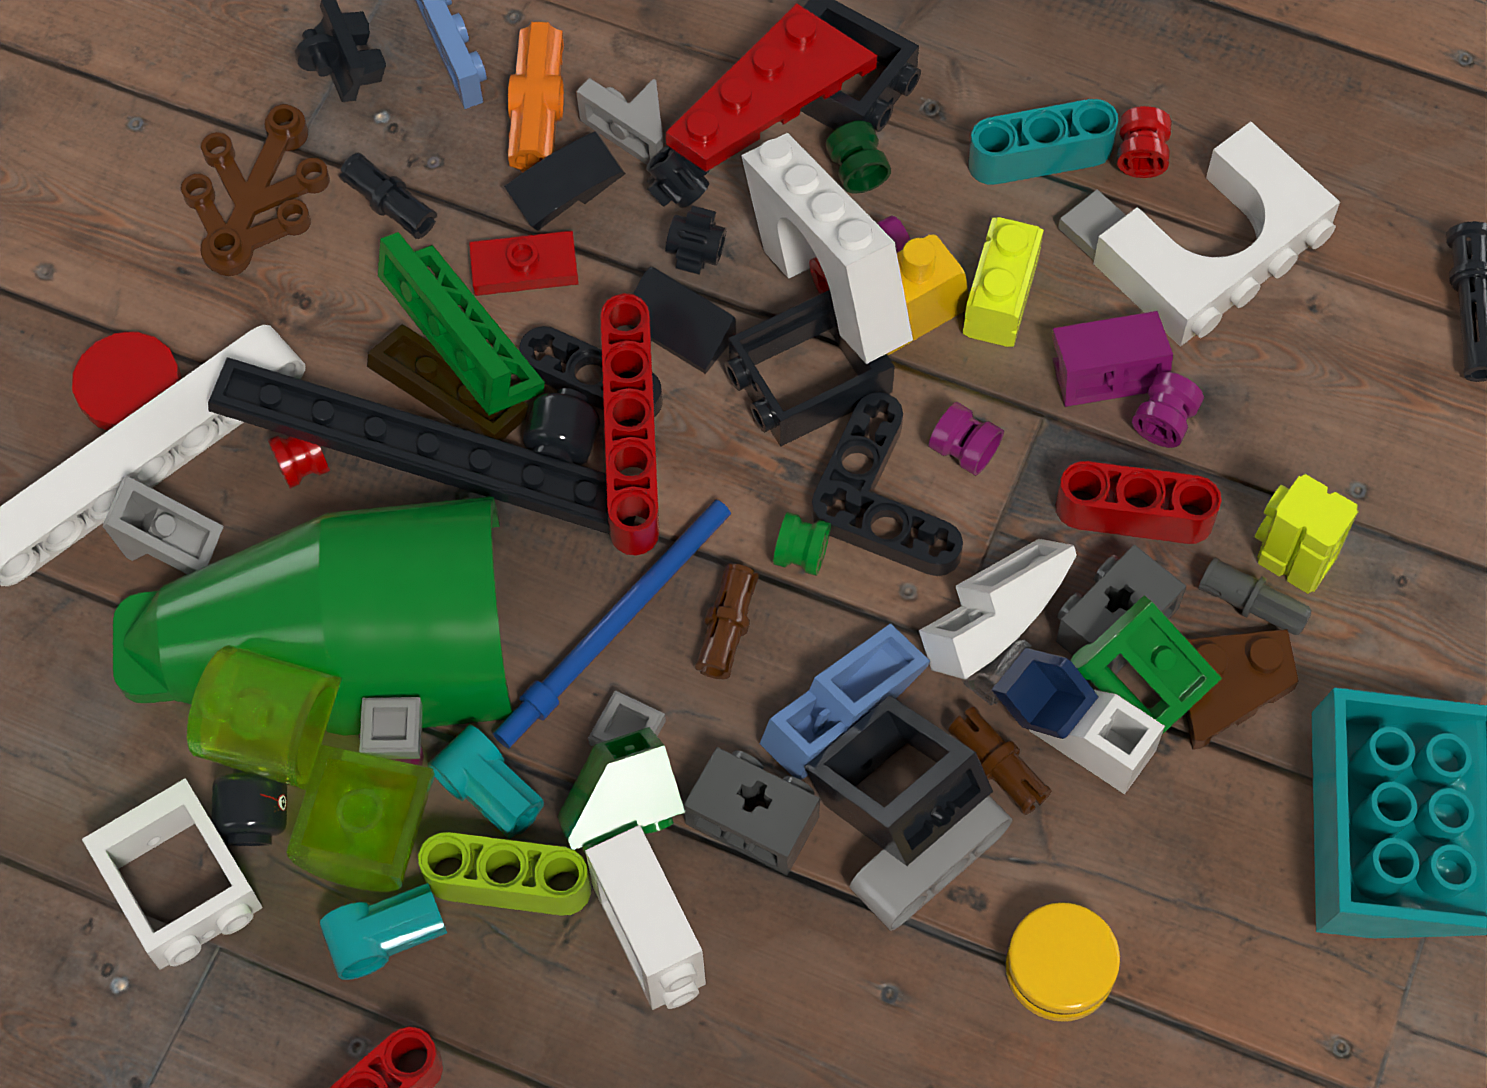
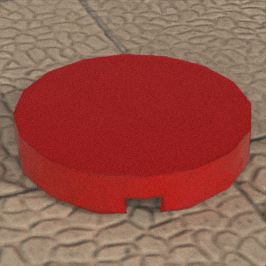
M140 332L115 333L96 341L81 355L73 371L72 392L81 411L98 428L110 430L181 380V372L170 348L156 337Z

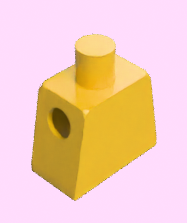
M929 234L924 238H914L908 241L904 249L897 253L912 331V341L966 311L969 292L963 268L937 235ZM903 345V346H901V347H899V348H897V349H895V350H893V351L887 353V355L892 354L893 352L899 350L900 348L904 347L905 345Z

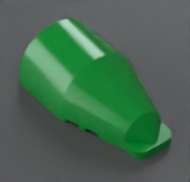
M494 497L325 513L163 585L159 591L130 595L119 604L113 617V675L115 683L124 696L135 703L178 701L241 715L244 711L274 717L276 722L289 725L298 722L326 728L328 733L343 736L360 734L362 698L420 697L423 705L422 728L506 720L513 712L505 673L496 596L492 528L500 527Z

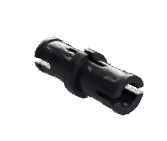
M355 153L345 161L340 170L343 173L339 174V178L362 194L370 202V207L373 211L382 216L387 215L400 224L415 239L423 238L433 228L437 213L406 190V184L400 178L388 176L361 153Z

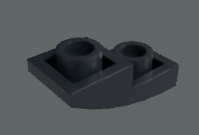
M595 131L547 156L504 187L530 226L539 231L578 200L584 204L588 203L626 173L600 135Z

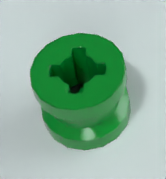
M787 512L776 542L773 564L784 568L791 564L802 566L805 573L817 576L825 557L831 523L819 520L814 524L803 522L799 515Z

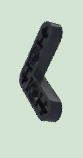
M882 392L870 393L863 397L856 405L814 492L812 499L813 523L819 520L831 523V537L933 576L947 575L956 569L961 560L963 539L957 527L948 521L873 493L901 435L903 409L899 401L890 394ZM879 412L888 415L887 422L882 421L875 433L874 442L867 438L870 418H875ZM861 453L871 459L873 466L864 474H852L844 468L842 462L850 454ZM837 500L845 502V511L840 510L836 517L827 514V506H833ZM861 509H867L864 513L862 528L855 527L856 517L860 518ZM890 517L900 523L902 532L893 539H882L874 534L871 525L879 518ZM911 528L918 529V538H914L913 548H908L906 546L910 541ZM938 539L947 542L946 551L942 550L938 557L929 554V545L933 546Z

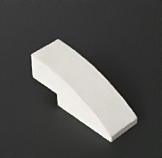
M1037 539L956 585L961 607L919 630L927 658L930 660L931 670L967 679L999 656L1021 636L1056 592L1077 556L1074 545Z

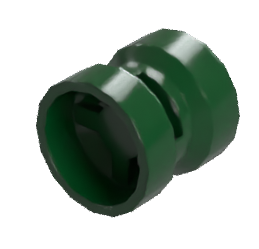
M854 121L845 124L830 134L826 141V148L831 160L840 166L838 176L842 186L847 192L852 194L865 193L879 187L891 174V166L883 151L877 149L879 139L874 127L866 121Z

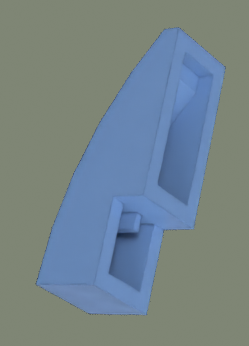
M890 623L814 677L809 691L769 719L759 744L793 777L803 780L808 776L805 769L807 764L888 696L896 699L928 667L930 660Z

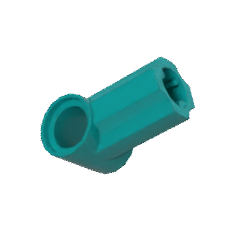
M468 725L428 763V768L449 793L460 801L467 799L510 840L515 835L522 834L536 820L537 815L544 807L543 799L504 763L505 760L500 751L479 729L473 725Z
M428 883L373 905H369L366 902H357L341 906L329 912L320 920V927L337 975L342 980H351L369 975L382 968L389 961V956L447 934Z

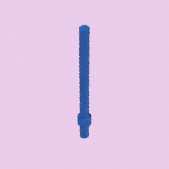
M714 500L542 682L535 680L519 697L521 704L493 732L494 737L500 744L510 749L537 719L545 720L560 704L558 697L731 515L730 510L724 503Z

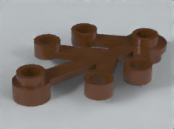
M277 105L267 115L264 125L268 137L247 182H245L234 160L235 151L229 136L224 133L215 132L203 139L201 150L204 159L209 166L216 169L235 206L227 224L214 204L215 191L211 180L206 175L192 174L185 178L181 184V192L186 204L196 210L207 232L200 248L202 259L209 269L220 275H238L249 266L255 249L287 235L296 236L306 232L311 225L309 211L305 203L295 198L306 193H320L330 183L326 164L318 158H307L297 166L296 175L270 185L285 151L300 148L308 138V128L303 113L291 105ZM284 122H290V123L287 124V125H280L281 123H284ZM217 147H225V150L221 153H211ZM312 172L321 173V175L315 179L305 178L308 174ZM195 189H206L200 195H191ZM279 206L277 218L250 228L256 215ZM292 214L302 215L296 221L286 220ZM234 245L227 251H220L225 246Z

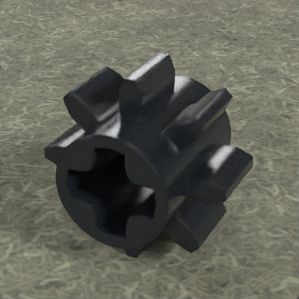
M669 146L661 149L650 160L646 168L652 175L647 179V182L650 184L647 190L662 207H665L672 200L680 208H685L698 200L709 186V181L705 177L709 171H704Z
M692 205L691 211L687 212L686 217L680 215L673 217L666 240L665 252L676 255L675 258L678 259L676 269L700 275L701 269H704L706 263L718 265L724 248L727 228L718 226L714 222L716 211Z

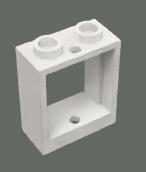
M186 778L82 839L145 951L159 970L168 965L178 966L186 963L200 952L202 944L221 933L228 935L239 931L250 923L255 912L263 908ZM196 824L232 886L154 932L118 869Z
M636 826L585 850L593 889L652 1010L666 1004L668 1009H673L693 1000L699 994L698 988L706 985L703 951L641 826Z

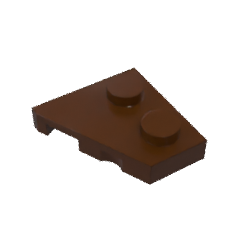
M1288 629L1187 639L1222 678L1186 712L1192 750L1203 748L1217 734L1235 723L1238 726L1254 716L1263 705L1274 703L1295 690L1299 680Z

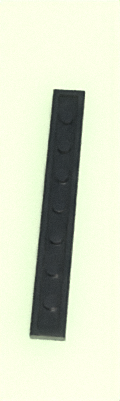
M229 357L225 360L208 401L209 412L479 495L494 497V499L610 534L606 473L571 462H563L558 458L537 454L532 450ZM636 516L628 517L622 523L627 526H633Z

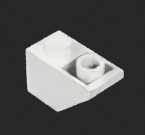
M1094 690L1099 696L1098 699L1066 738L1060 739L1029 730L1125 794L1156 752L1165 726L1117 694Z

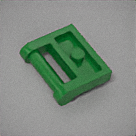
M1145 595L1094 643L1080 648L1070 660L1085 680H1090L1099 691L1117 694L1165 726L1163 733L1222 679ZM1119 654L1161 698L1153 708H1147L1107 666Z

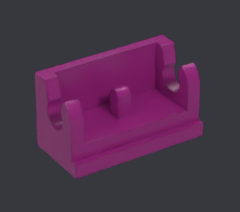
M1158 311L1053 328L1052 339L1058 357L1053 358V366L1065 407L1148 393L1149 387L1157 374L1171 372L1173 352Z

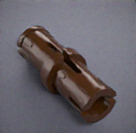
M728 564L725 566L714 607H710L707 610L705 624L708 627L703 646L695 664V669L701 670L700 673L707 677L721 680L730 677L740 638L748 632L750 619L747 617L759 575L747 566L740 564Z
M975 706L964 711L967 718L963 720L959 715L950 725L949 733L955 736L962 744L976 752L987 779H994L1021 808L1020 810L1024 815L1033 812L1036 808L1033 804L1037 802L1040 806L1049 797L1052 790L1018 756L1020 749L1013 741L1005 742L980 715L979 710Z

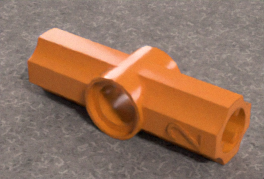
M531 22L528 27L520 29L516 75L511 74L509 78L508 111L511 128L509 131V149L507 151L509 167L516 168L522 173L554 153L557 121H562L564 84L563 77L561 76L564 50L563 31L552 27L549 22Z

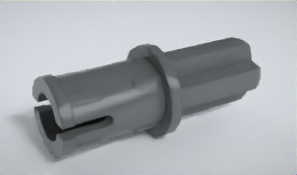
M1216 557L1209 564L1198 587L1199 590L1205 591L1243 610L1242 616L1247 618L1252 613L1283 630L1288 629V632L1293 635H1299L1304 630L1311 616L1312 610L1309 606L1265 585L1267 578L1261 576L1258 580L1232 568V566L1220 561Z

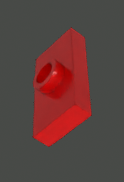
M573 231L469 242L475 296L579 284Z

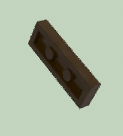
M403 324L368 352L367 367L463 430L502 441L526 419L528 404L525 402L488 415L431 342Z

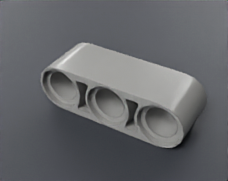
M988 796L908 866L904 865L887 851L882 850L861 869L852 880L849 888L890 931L895 930L989 849L1006 832L1013 820ZM937 807L932 810L931 815L936 812Z

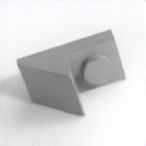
M591 78L576 91L581 122L646 165L663 149L657 82L655 79L651 80L630 103L616 89L611 87L604 88Z
M126 476L122 479L102 527L129 560L134 561L145 554H149L186 574H190L208 566L224 526Z

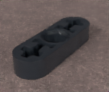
M546 326L534 328L523 336L519 345V351L546 385L557 390L562 388L576 390L588 398L589 404L604 410L603 380L597 384L587 385L581 383L576 378L577 372L586 365L602 367V349ZM547 347L553 348L554 357L545 355L541 361L536 360L534 351L543 353ZM561 362L567 364L566 371L564 373L562 371ZM628 371L623 372L618 376L621 378L629 379L637 376L638 374L635 372ZM652 372L654 417H656L662 408L663 399L661 382ZM627 419L629 422L641 423L636 419Z

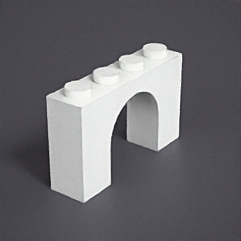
M1249 122L1213 149L1206 179L1250 220L1257 238L1250 247L1226 257L1197 255L1174 242L1138 207L1111 226L1098 238L1093 264L1144 313L1158 311L1165 333L1180 347L1195 335L1202 338L1209 334L1218 325L1224 312L1233 305L1237 308L1246 305L1257 294L1260 284L1272 275L1276 279L1283 276L1295 264L1301 252L1309 246L1312 249L1319 248L1330 238L1336 228L1333 221L1340 201L1252 122Z
M789 133L768 140L761 146L741 155L764 252L788 279L809 269L810 259L817 257L829 285L839 334L859 357L868 364L912 341V331L895 242Z

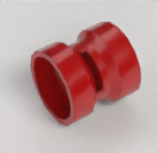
M1141 106L1129 109L1121 116L1119 135L1123 142L1119 145L1117 165L1123 173L1135 178H1152L1163 174L1168 169L1170 150L1165 143L1170 139L1172 120L1169 114L1156 107Z

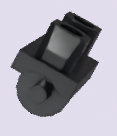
M321 0L320 8L323 18L314 29H307L303 32V41L295 50V58L301 69L317 71L321 77L330 75L342 102L356 101L361 85L382 82L386 68L385 59L380 49L358 50L356 47L367 45L370 35L369 23L363 11L342 13L336 0Z

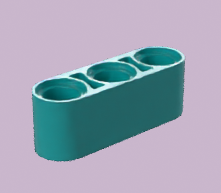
M1087 99L983 119L974 126L971 133L968 170L977 181L987 185H996L1098 166L1105 163L1113 151L1118 126V113L1106 101ZM986 150H995L998 152H989Z

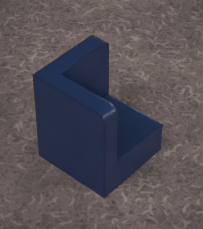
M1029 648L1023 650L992 689L1021 727L1060 739L1066 738L1099 697L1069 659Z

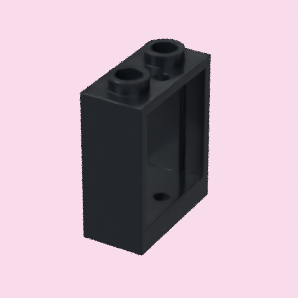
M809 0L804 6L805 9L876 54L877 61L887 67L860 101L842 91H838L825 100L820 96L800 108V111L833 130L854 121H866L871 123L874 130L880 132L888 123L896 101L901 95H910L919 81L921 69L917 68L919 45L836 0Z
M830 290L730 337L729 360L725 362L726 372L733 386L738 391L745 389L753 403L750 404V408L757 425L764 433L770 430L780 447L853 412L858 402L870 393L882 392L890 394L893 392L895 366L888 355L885 354L866 364L840 336ZM829 330L858 376L791 409L783 411L755 365Z
M888 696L805 766L816 791L827 808L906 866L993 792L975 751L892 696ZM906 743L936 762L933 767L885 808L855 787ZM937 807L936 812L931 815L932 810Z

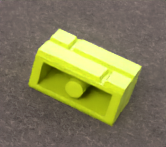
M1001 217L992 218L966 305L963 334L968 336V338L1005 347H1014L1039 260L1044 231L1039 226Z
M1304 474L1301 477L1298 476L1290 489L1283 485L1279 486L1264 510V514L1267 516L1258 528L1254 538L1262 542L1257 556L1258 564L1277 576L1287 575V582L1309 594L1315 592L1337 560L1357 516L1358 505L1337 492L1327 493V486Z

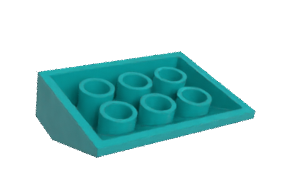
M1333 688L1312 711L1316 932L1372 939L1487 935V705Z

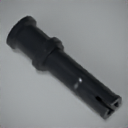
M1473 221L1451 227L1446 232V243L1452 248L1454 267L1449 272V283L1459 293L1460 327L1464 356L1463 374L1466 380L1484 382L1487 381V223ZM1476 314L1478 316L1479 341L1477 336Z

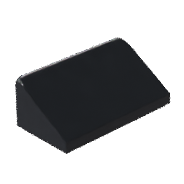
M650 266L644 273L633 295L641 298L648 307L651 341L704 374L709 371L729 346V338L736 335V319L732 314L654 267ZM626 325V326H628V327L631 328V329L636 328V327L631 326V325Z

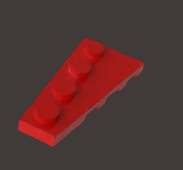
M796 3L666 131V145L707 172L760 140V133L777 122H781L783 125L800 115V108L820 96L825 100L842 90V83L856 74L863 77L876 69L877 55Z

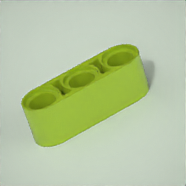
M446 832L429 837L422 844L418 854L419 867L425 882L430 886L432 894L446 901L563 916L581 911L588 903L591 895V883L583 857L575 850L566 847ZM456 858L462 861L460 868L449 876H440L434 873L436 865L441 860ZM512 865L520 869L518 876L508 883L500 884L491 880L493 872L501 866ZM568 872L578 877L576 884L566 891H556L548 886L550 880L559 873Z

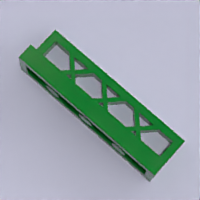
M399 232L380 239L378 277L488 415L544 392L545 382L433 245L414 252ZM427 266H429V268L433 271V273L438 277L437 279H436L435 276L431 273V271L427 268ZM511 374L517 375L522 382L510 387Z

